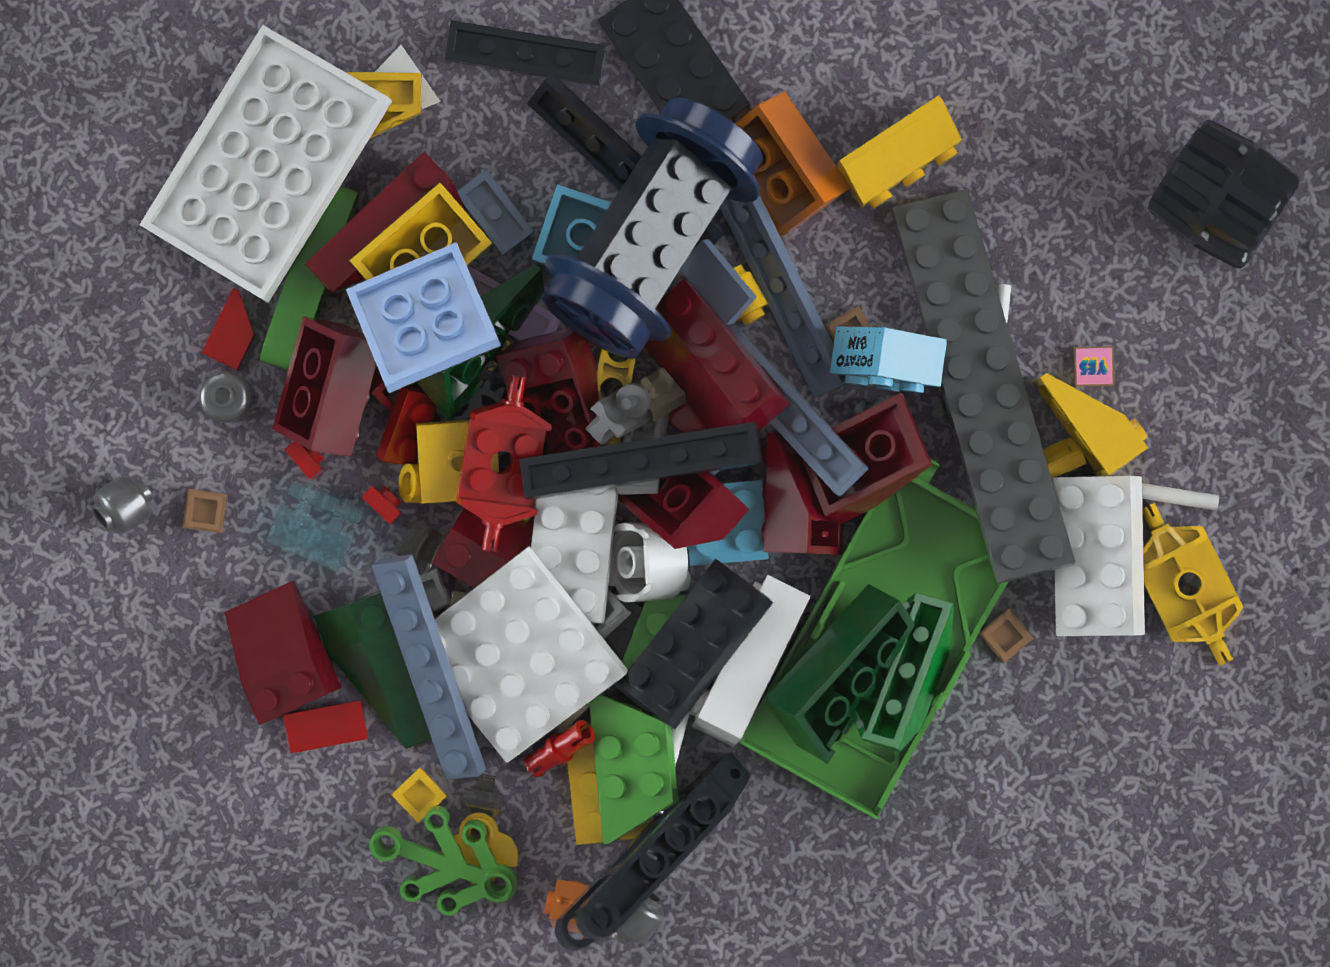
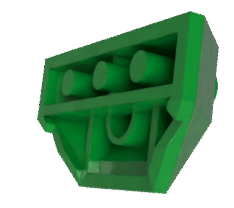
M915 593L906 602L902 603L915 623L914 628L888 668L881 667L874 684L876 688L870 698L867 700L862 697L851 715L863 741L899 752L922 728L950 650L954 614L953 603Z

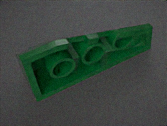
M377 591L314 615L313 617L327 653L403 746L407 749L431 740L429 729L381 592Z

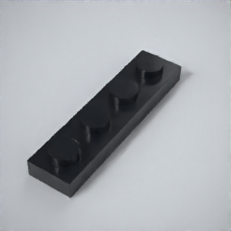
M451 20L445 61L540 77H548L553 73L559 80L600 86L606 45Z

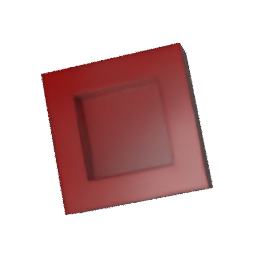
M295 441L284 449L310 480H315L325 471L319 464L325 459L320 452L309 450Z
M371 486L361 497L391 525L403 515L397 508L402 501L386 486L380 491L375 486Z

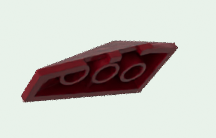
M424 151L304 265L331 293L364 280L365 278L350 260L439 183L445 187L467 214L468 212L452 180Z

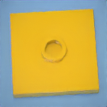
M469 420L416 423L422 504L456 501ZM498 452L491 459V467L495 472H499Z

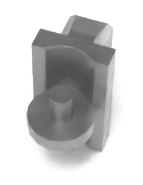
M631 383L620 388L618 392L599 400L591 408L597 417L586 427L587 431L601 445H604L613 436L619 438L645 425L652 418L647 412L651 404L650 394L642 385Z

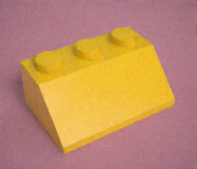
M938 95L840 159L837 168L851 187L849 191L861 209L868 204L875 209L892 197L889 190L901 182L907 188L926 174L922 169L933 161H936L937 165L940 166L956 156L958 152L955 147L960 144L962 138L944 101Z
M439 183L356 254L350 262L366 280H369L457 242L468 267L492 246V242L445 187Z

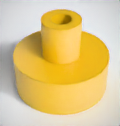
M405 464L400 471L398 482L399 494L405 503H421L419 464Z

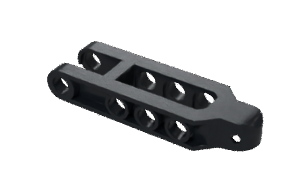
M728 753L713 761L691 784L678 794L679 801L664 810V813H659L560 915L555 924V935L560 945L572 951L581 950L592 944L595 940L605 939L614 934L732 810L750 778V772L732 753ZM673 827L679 828L683 833L675 831ZM647 853L654 855L657 859L651 858ZM571 919H576L577 928L584 936L582 940L574 939L569 934L568 923Z

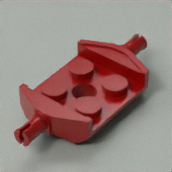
M518 375L509 376L507 399L502 398V402L482 406L470 412L456 502L481 518V523L486 525L481 547L485 551L498 552L500 532L504 525L535 516L538 511L534 507L535 499L526 500L524 498L520 459L542 456L546 430L551 431L552 425L524 407L522 400L527 377ZM499 451H506L510 459L507 468L501 472L493 471L491 467L493 455Z

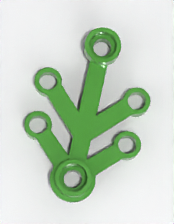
M442 806L431 807L425 816L424 824L429 831L433 832L443 853L403 839L401 833L391 826L378 828L370 839V852L378 860L390 861L400 855L438 869L422 877L409 875L403 880L400 894L408 902H416L423 894L460 878L475 883L459 892L455 889H445L441 892L437 900V908L444 915H454L461 907L482 898L492 902H505L511 899L517 891L518 877L512 868L505 864L497 863L485 839L487 835L485 824L480 820H470L465 824L461 833L464 843L472 846L481 866L479 867L466 861L448 826L450 821L449 812ZM434 814L439 815L443 818L444 823L435 824L430 816ZM475 828L479 830L481 836L479 838L471 837L468 834V829ZM385 835L393 838L394 844H384L381 837ZM501 877L505 880L506 884L504 886H497L493 883L492 878ZM415 884L419 888V892L415 894L410 893L406 885ZM447 897L454 899L456 906L447 907L443 899Z

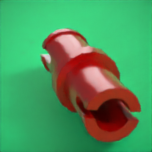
M579 720L563 733L551 735L545 741V745L525 757V768L530 773L539 766V769L532 774V776L539 778L556 765L568 763L572 760L574 753L595 740L592 726L589 725L580 732V729L586 726L587 722Z

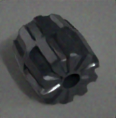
M1206 120L1199 125L1164 176L1149 201L1148 209L1151 214L1194 247L1234 268L1241 269L1248 263L1299 187L1300 178L1257 143L1215 121Z

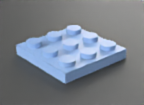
M457 242L346 289L389 393L501 345Z

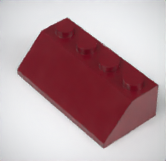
M683 279L661 298L655 310L669 325L671 335L663 342L648 340L644 347L661 368H665L684 391L686 401L708 429L755 422L759 432L791 404L731 328L725 325L692 284Z

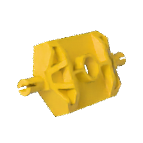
M1154 502L1148 505V507L1142 508V514L1151 529V536L1143 544L1144 586L1169 634L1170 641H1204L1206 645L1209 644L1218 663L1217 665L1221 666L1234 659L1222 637L1225 636L1224 631L1243 609V605L1204 527H1170L1169 523L1164 524ZM1187 572L1193 573L1199 580V588L1191 596L1183 594L1178 587L1180 577Z

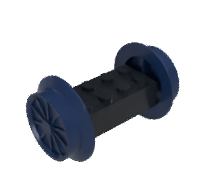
M671 98L660 115L649 113L639 116L636 121V130L648 147L576 259L565 255L552 254L545 261L546 268L553 278L542 295V301L548 310L584 339L624 358H637L648 340L663 342L671 335L669 325L655 310V307L724 199L727 198L738 202H753L760 195L759 184L753 176L763 161L762 152L757 144L740 127L723 115L703 104L685 98Z

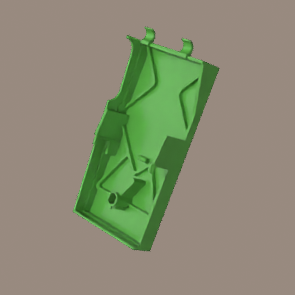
M931 460V467L877 507L865 513L759 701L739 741L742 745L876 820L937 709L941 710L971 656L968 652L1008 584V582L996 583L976 509L929 484L940 465ZM868 584L900 600L901 603L906 602L915 593L953 603L954 614L947 662L922 728L900 752L863 741L855 723H853L847 734L845 735L840 732L831 749L835 753L827 764L795 744L764 700Z

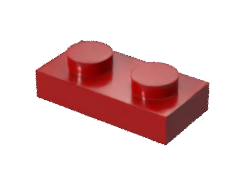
M407 385L400 388L376 456L382 462L401 465L417 464L416 423L432 422L437 410L436 405L421 387Z

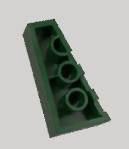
M868 584L764 698L795 744L827 764L835 753L831 747L840 732L846 735L854 723L850 716L862 697L868 700L875 690L874 684L881 667L888 668L915 626L900 600Z

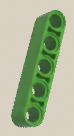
M344 186L339 187L291 265L262 347L260 361L288 370L302 317L319 318L328 289L304 264L353 219L355 211L352 209L356 210L360 196L359 191Z

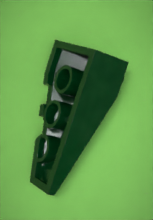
M535 264L480 296L501 344L500 346L416 381L448 419L451 420L468 402V399L474 396L483 383L478 376L490 359L497 363L496 355L502 351L501 348L504 345L508 332L510 330L515 332L520 329L544 294L543 273L540 266Z

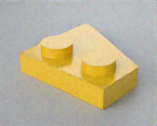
M346 72L392 100V103L369 139L422 114L421 73Z

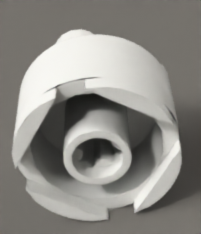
M644 522L621 523L615 526L614 531L617 532L613 539L608 585L616 587L620 595L615 596L623 602H642L671 599L677 596L680 591H686L689 588L691 577L688 571L687 547L673 549Z

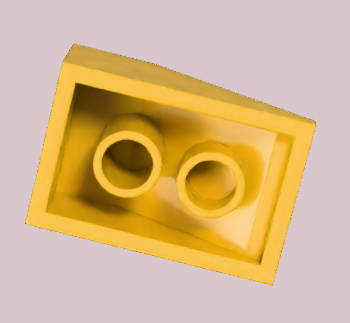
M1047 373L1032 382L1067 433L1081 449L1084 457L1098 476H1110L1148 449L1144 442L1148 436L1135 418L1129 421L1126 415Z

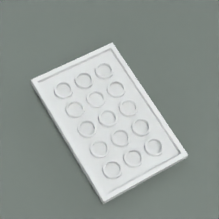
M262 25L144 216L140 226L269 303L389 108L392 100Z

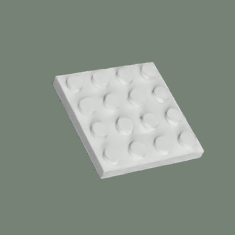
M530 546L435 618L466 712L506 763L609 688L629 671Z

